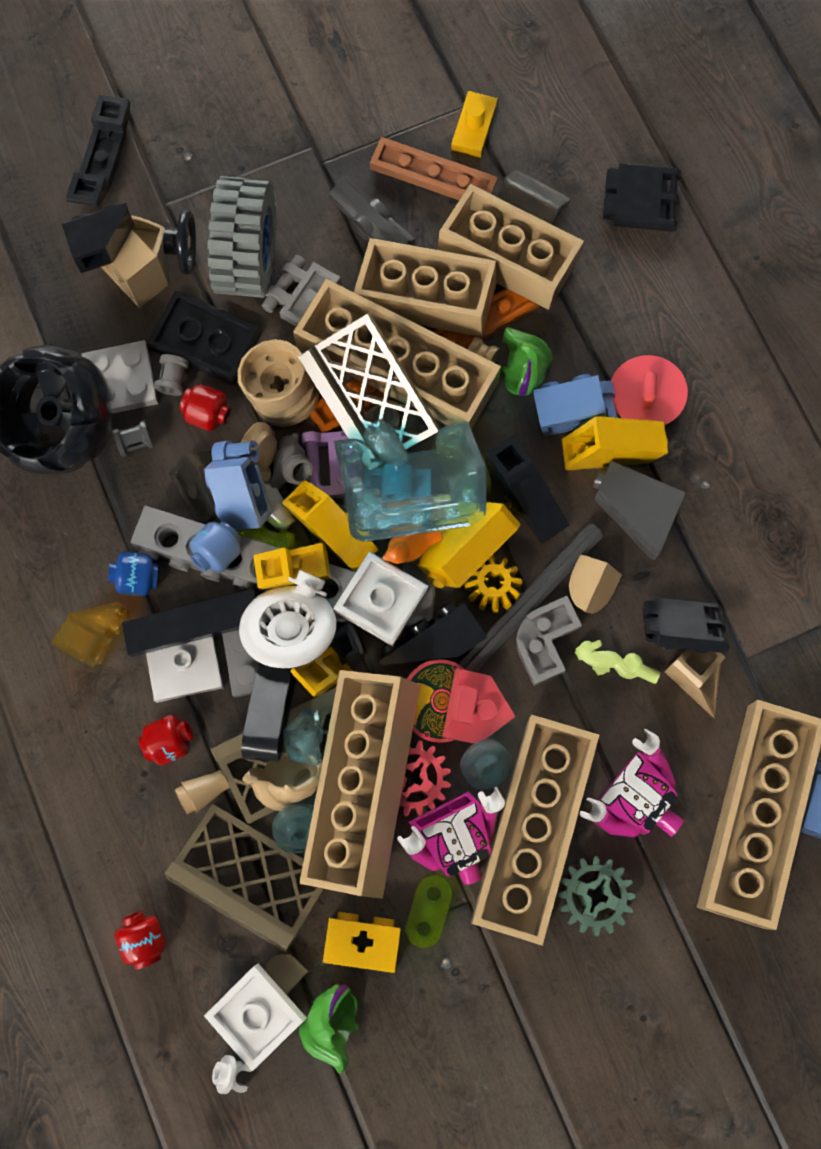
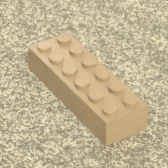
M326 279L293 331L296 347L305 352L310 347L320 343L370 312L433 418L468 436L499 383L501 366ZM366 324L355 330L353 343L371 347L373 336ZM349 334L340 339L348 341ZM332 343L324 348L332 361L343 364L346 347ZM377 344L376 349L381 350ZM351 349L348 365L366 370L369 353ZM374 355L371 372L389 376L391 365L388 360ZM351 372L346 373L351 377L363 382L364 376L354 374ZM394 373L393 378L399 379L397 375ZM369 378L368 385L385 393L387 383ZM392 384L389 396L406 404L408 393L405 388ZM412 402L411 407L416 408V406Z
M339 671L299 884L357 896L383 899L420 684L398 676Z
M756 700L748 705L697 908L763 929L777 930L820 751V718L761 700Z
M531 714L527 721L471 924L543 946L599 734Z

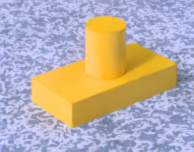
M468 91L451 143V151L481 158L496 111L498 98Z

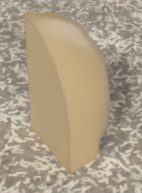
M580 555L569 582L570 597L578 608L587 613H596L608 604L622 574L607 562Z

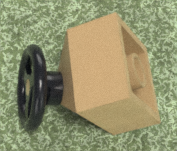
M189 209L181 211L177 229L164 228L152 221L131 215L134 226L114 262L101 267L139 309L169 285L168 255H177L179 268L183 274L189 275L193 271L196 257V227L194 216Z

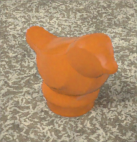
M412 526L399 527L393 533L388 543V550L382 559L395 564L413 562L423 555L430 546L441 541L443 538L442 533L438 529L422 531Z

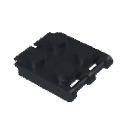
M619 163L618 169H607L603 219L614 220L613 226L676 231L678 222L675 220V208L679 204V195L676 194L677 180L681 178V170ZM668 180H671L670 194L667 193ZM666 205L669 206L668 219H665Z
M655 598V601H644L642 610L645 623V639L648 642H656L658 647L668 650L677 648L694 650L699 653H725L729 650V642L723 635L726 632V626L720 619L723 614L721 605Z

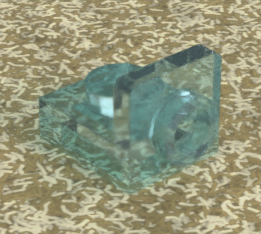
M306 708L283 730L289 761L318 766L322 762L319 744L324 740L323 729L320 725L318 711Z

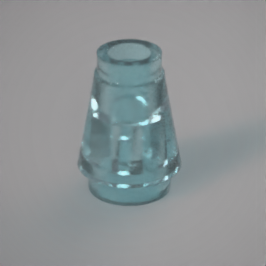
M379 419L364 431L362 437L366 440L365 445L395 470L401 468L409 461L410 455L407 453L391 423H386L383 419Z

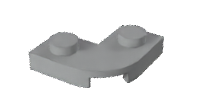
M568 596L532 611L526 616L518 629L516 637L517 651L533 686L566 671L552 641L582 627Z

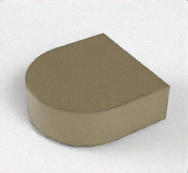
M286 953L272 957L265 967L267 974L286 995L309 971L294 956Z

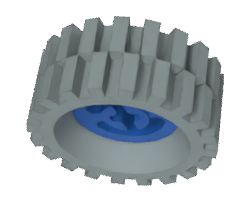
M220 176V180L216 182V189L213 192L214 202L211 203L210 208L211 221H209L208 227L210 231V238L208 239L209 279L211 281V288L216 294L265 298L268 288L270 287V277H272L273 273L272 264L275 258L274 245L276 244L275 228L277 227V218H275L277 211L275 203L276 193L271 180Z

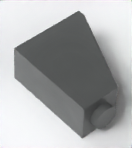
M611 461L607 471L600 469L593 487L598 489L594 500L649 558L656 560L664 546L686 492Z

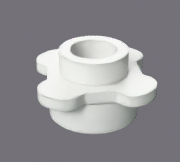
M299 570L296 579L288 578L289 581L297 584L294 591L312 599H314L316 593L327 596L326 592L321 591L325 581L314 575Z

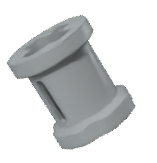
M161 355L159 363L162 367L159 380L155 381L154 388L156 391L166 395L180 396L183 392L181 386L183 372L188 369L189 362L176 355Z

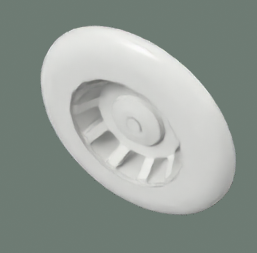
M291 585L273 588L257 596L245 609L239 625L240 640L246 652L256 661L275 668L298 667L315 660L329 647L336 632L334 610L322 595L316 593L314 599L294 591L296 586Z

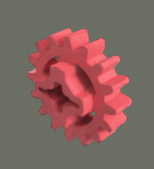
M418 741L416 748H411V746L409 748L408 756H419L416 762L406 765L405 774L407 772L413 774L422 766L419 776L422 784L419 786L414 783L404 792L407 784V778L404 776L399 807L404 808V817L409 816L411 809H416L418 816L423 815V808L426 806L429 810L435 809L436 807L433 802L435 799L442 802L446 799L440 792L441 789H450L451 786L449 782L443 781V777L451 774L450 769H442L440 766L446 760L445 756L435 758L433 755L436 747L431 746L425 751L423 750L422 741ZM431 764L437 775L436 785L429 781L427 776V770ZM422 793L428 796L419 802L407 801L414 794Z

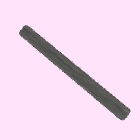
M592 523L587 524L511 607L486 632L487 638L471 648L457 664L462 666L464 670L477 672L521 625L526 616L534 611L575 567L579 556H585L603 537L601 530Z

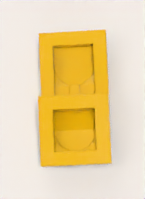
M323 543L293 550L280 548L253 555L259 589L297 585L289 581L288 578L296 579L299 570L322 580L331 578L327 549Z
M330 646L315 660L298 667H293L290 672L313 697H316L337 686L340 670H353L348 664L342 665L338 654Z

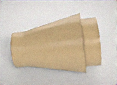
M218 770L208 775L181 782L182 786L174 790L186 814H189L193 811L198 813L230 787L222 771Z

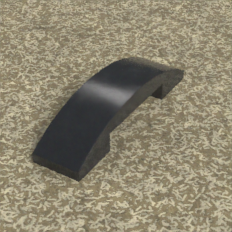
M99 94L91 118L94 128L80 171L73 174L66 195L67 202L98 207L102 203L112 184L122 153L129 119V99Z

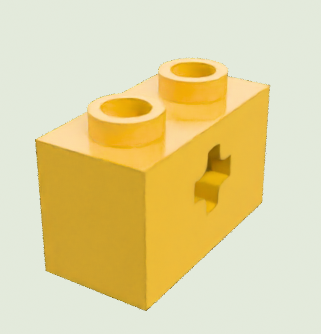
M338 912L337 919L329 918L323 963L395 973L401 927H394L395 919L373 917L372 924L358 922L359 914ZM361 931L367 932V938L374 939L373 946H367L365 952L359 951V945L353 943V937L360 936Z

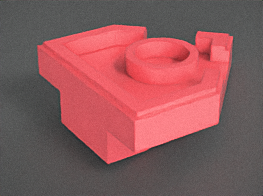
M455 669L442 737L480 744L516 716L491 676L464 669Z

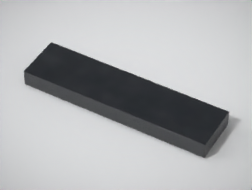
M250 589L122 622L127 654L130 657L239 630L240 621L245 609L257 597L256 591Z

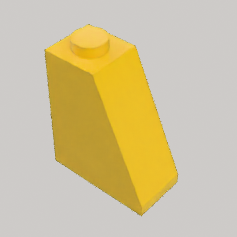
M596 416L562 439L565 470L609 467L611 461L622 466L650 464L668 453V438L665 433L664 421Z
M305 479L282 502L351 571L357 572L369 551L375 554L379 550L328 494Z
M453 500L438 527L443 536L442 540L428 548L417 566L427 576L426 580L433 586L438 588H444L445 586L460 588L518 530L520 523L504 504Z

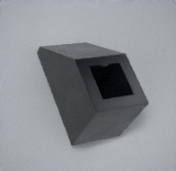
M126 202L119 205H108L101 211L88 215H78L70 221L61 223L72 257L81 273L113 263L134 226Z

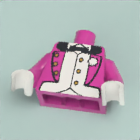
M644 729V732L647 734L646 742L643 744L636 738L632 741L636 748L643 751V754L638 752L633 755L599 800L588 797L586 800L591 802L592 810L590 813L580 811L579 815L593 821L610 835L634 838L639 834H648L657 825L672 837L684 823L682 818L669 809L678 796L674 790L676 782L668 760L659 747V737L653 732Z
M494 787V792L487 797L483 791L478 793L481 805L476 798L469 792H466L409 821L413 830L412 834L405 839L400 835L397 837V840L414 861L429 870L438 871L441 869L447 877L459 873L463 884H473L482 878L477 862L489 857L491 854L490 843L494 839L498 811L504 807L505 801L498 787Z

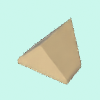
M686 649L667 668L665 673L715 719L721 663L726 657L717 652L699 653Z

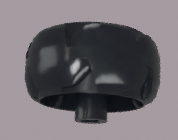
M39 345L23 349L22 354L9 357L0 366V453L10 458L14 465L23 470L36 474L54 475L76 471L84 467L86 462L96 458L109 440L114 419L110 408L113 394L102 371L89 359L79 355L78 352L50 345ZM39 383L44 397L38 402L36 412L31 413V398ZM66 383L68 385L71 398L59 397ZM41 424L62 427L65 432L61 442L49 448L38 444L34 435Z

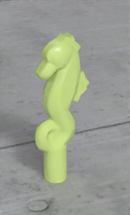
M600 640L595 642L584 641L579 647L575 648L576 651L574 653L577 655L578 660H583L592 666L597 676L610 672V668H614L625 679L631 680L635 677H640L656 684L661 674L660 671L644 665L642 658L635 653H629L622 659L619 654L613 651H595V649L602 646Z

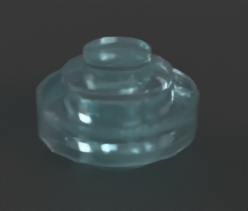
M491 739L482 740L471 745L465 751L460 761V770L466 782L473 788L480 790L491 789L501 784L508 777L512 769V758L506 747L499 741Z
M304 803L293 804L284 808L276 815L272 823V833L278 847L290 853L306 851L314 806Z

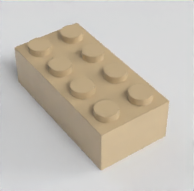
M470 184L440 229L437 250L495 260L497 265V284L549 310L576 266L584 241Z
M370 238L354 293L420 326L482 337L497 283V265L495 260Z

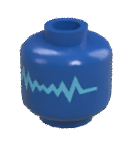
M121 552L117 557V562H110L108 582L115 583V590L120 595L147 596L151 589H156L158 563L153 562L152 557L147 554Z

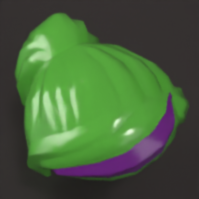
M507 327L504 330L502 342L507 345L509 356L507 366H503L501 372L505 377L507 390L511 394L524 397L531 394L533 390L538 389L545 381L547 370L553 364L551 349L544 340L533 334Z
M335 984L332 988L327 989V991L316 997L308 1016L299 1025V1036L304 1049L314 1058L333 1066L339 1074L345 1071L350 1060L346 1055L345 1044L350 1033L358 1031L356 1023L358 1000L346 984Z

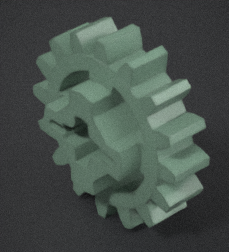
M598 856L592 857L591 865H588L583 858L579 859L578 865L580 869L576 870L572 866H568L566 870L571 877L569 879L561 878L560 884L565 886V891L558 892L556 897L565 899L566 904L562 905L559 911H569L571 915L568 917L567 923L571 925L576 921L580 922L579 932L584 933L588 926H590L594 936H599L601 927H604L606 932L611 934L614 932L612 923L616 922L621 926L626 924L621 916L623 912L633 913V909L626 905L627 900L636 898L635 894L627 893L626 890L633 882L632 880H622L621 876L625 871L623 867L615 871L611 869L613 864L611 859H607L603 865H600ZM597 871L593 881L588 883L578 881L579 877L583 874ZM611 879L617 886L619 898L613 896L610 889ZM599 885V894L604 896L602 902H595L592 906V898L587 893L588 890H595ZM572 893L579 896L582 904L581 914L574 906ZM604 909L614 911L609 917L594 921L599 911Z

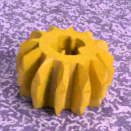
M492 555L488 559V565L486 566L484 563L470 577L471 580L465 582V590L474 591L469 595L468 600L472 603L481 599L479 604L480 611H484L486 605L491 604L492 613H498L499 603L508 610L512 605L510 599L517 600L520 593L515 588L522 586V579L514 578L518 572L516 566L506 569L507 558H503L500 565L495 564V557ZM488 579L492 582H500L498 590L493 586L487 588Z

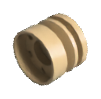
M277 339L261 342L246 353L238 368V384L264 421L274 426L287 427L307 419L316 408L320 394L298 358L301 355L299 349L288 341Z

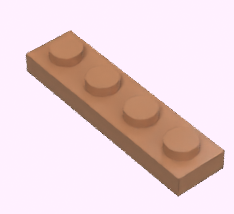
M384 137L380 138L370 161V169L456 200L461 199L470 184L493 195L498 183V177Z

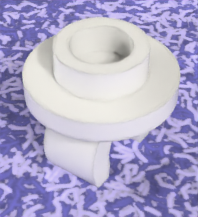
M225 1055L220 1062L215 1064L212 1074V1081L216 1085L218 1093L228 1094L231 1089L239 1093L246 1092L248 1087L242 1083H237L236 1076L240 1071L251 1072L250 1068L243 1061H236L234 1056Z

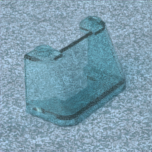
M468 422L450 424L439 430L436 435V449L371 459L368 446L362 440L344 439L334 441L343 500L351 535L359 541H374L467 527L482 519L486 514L485 465Z

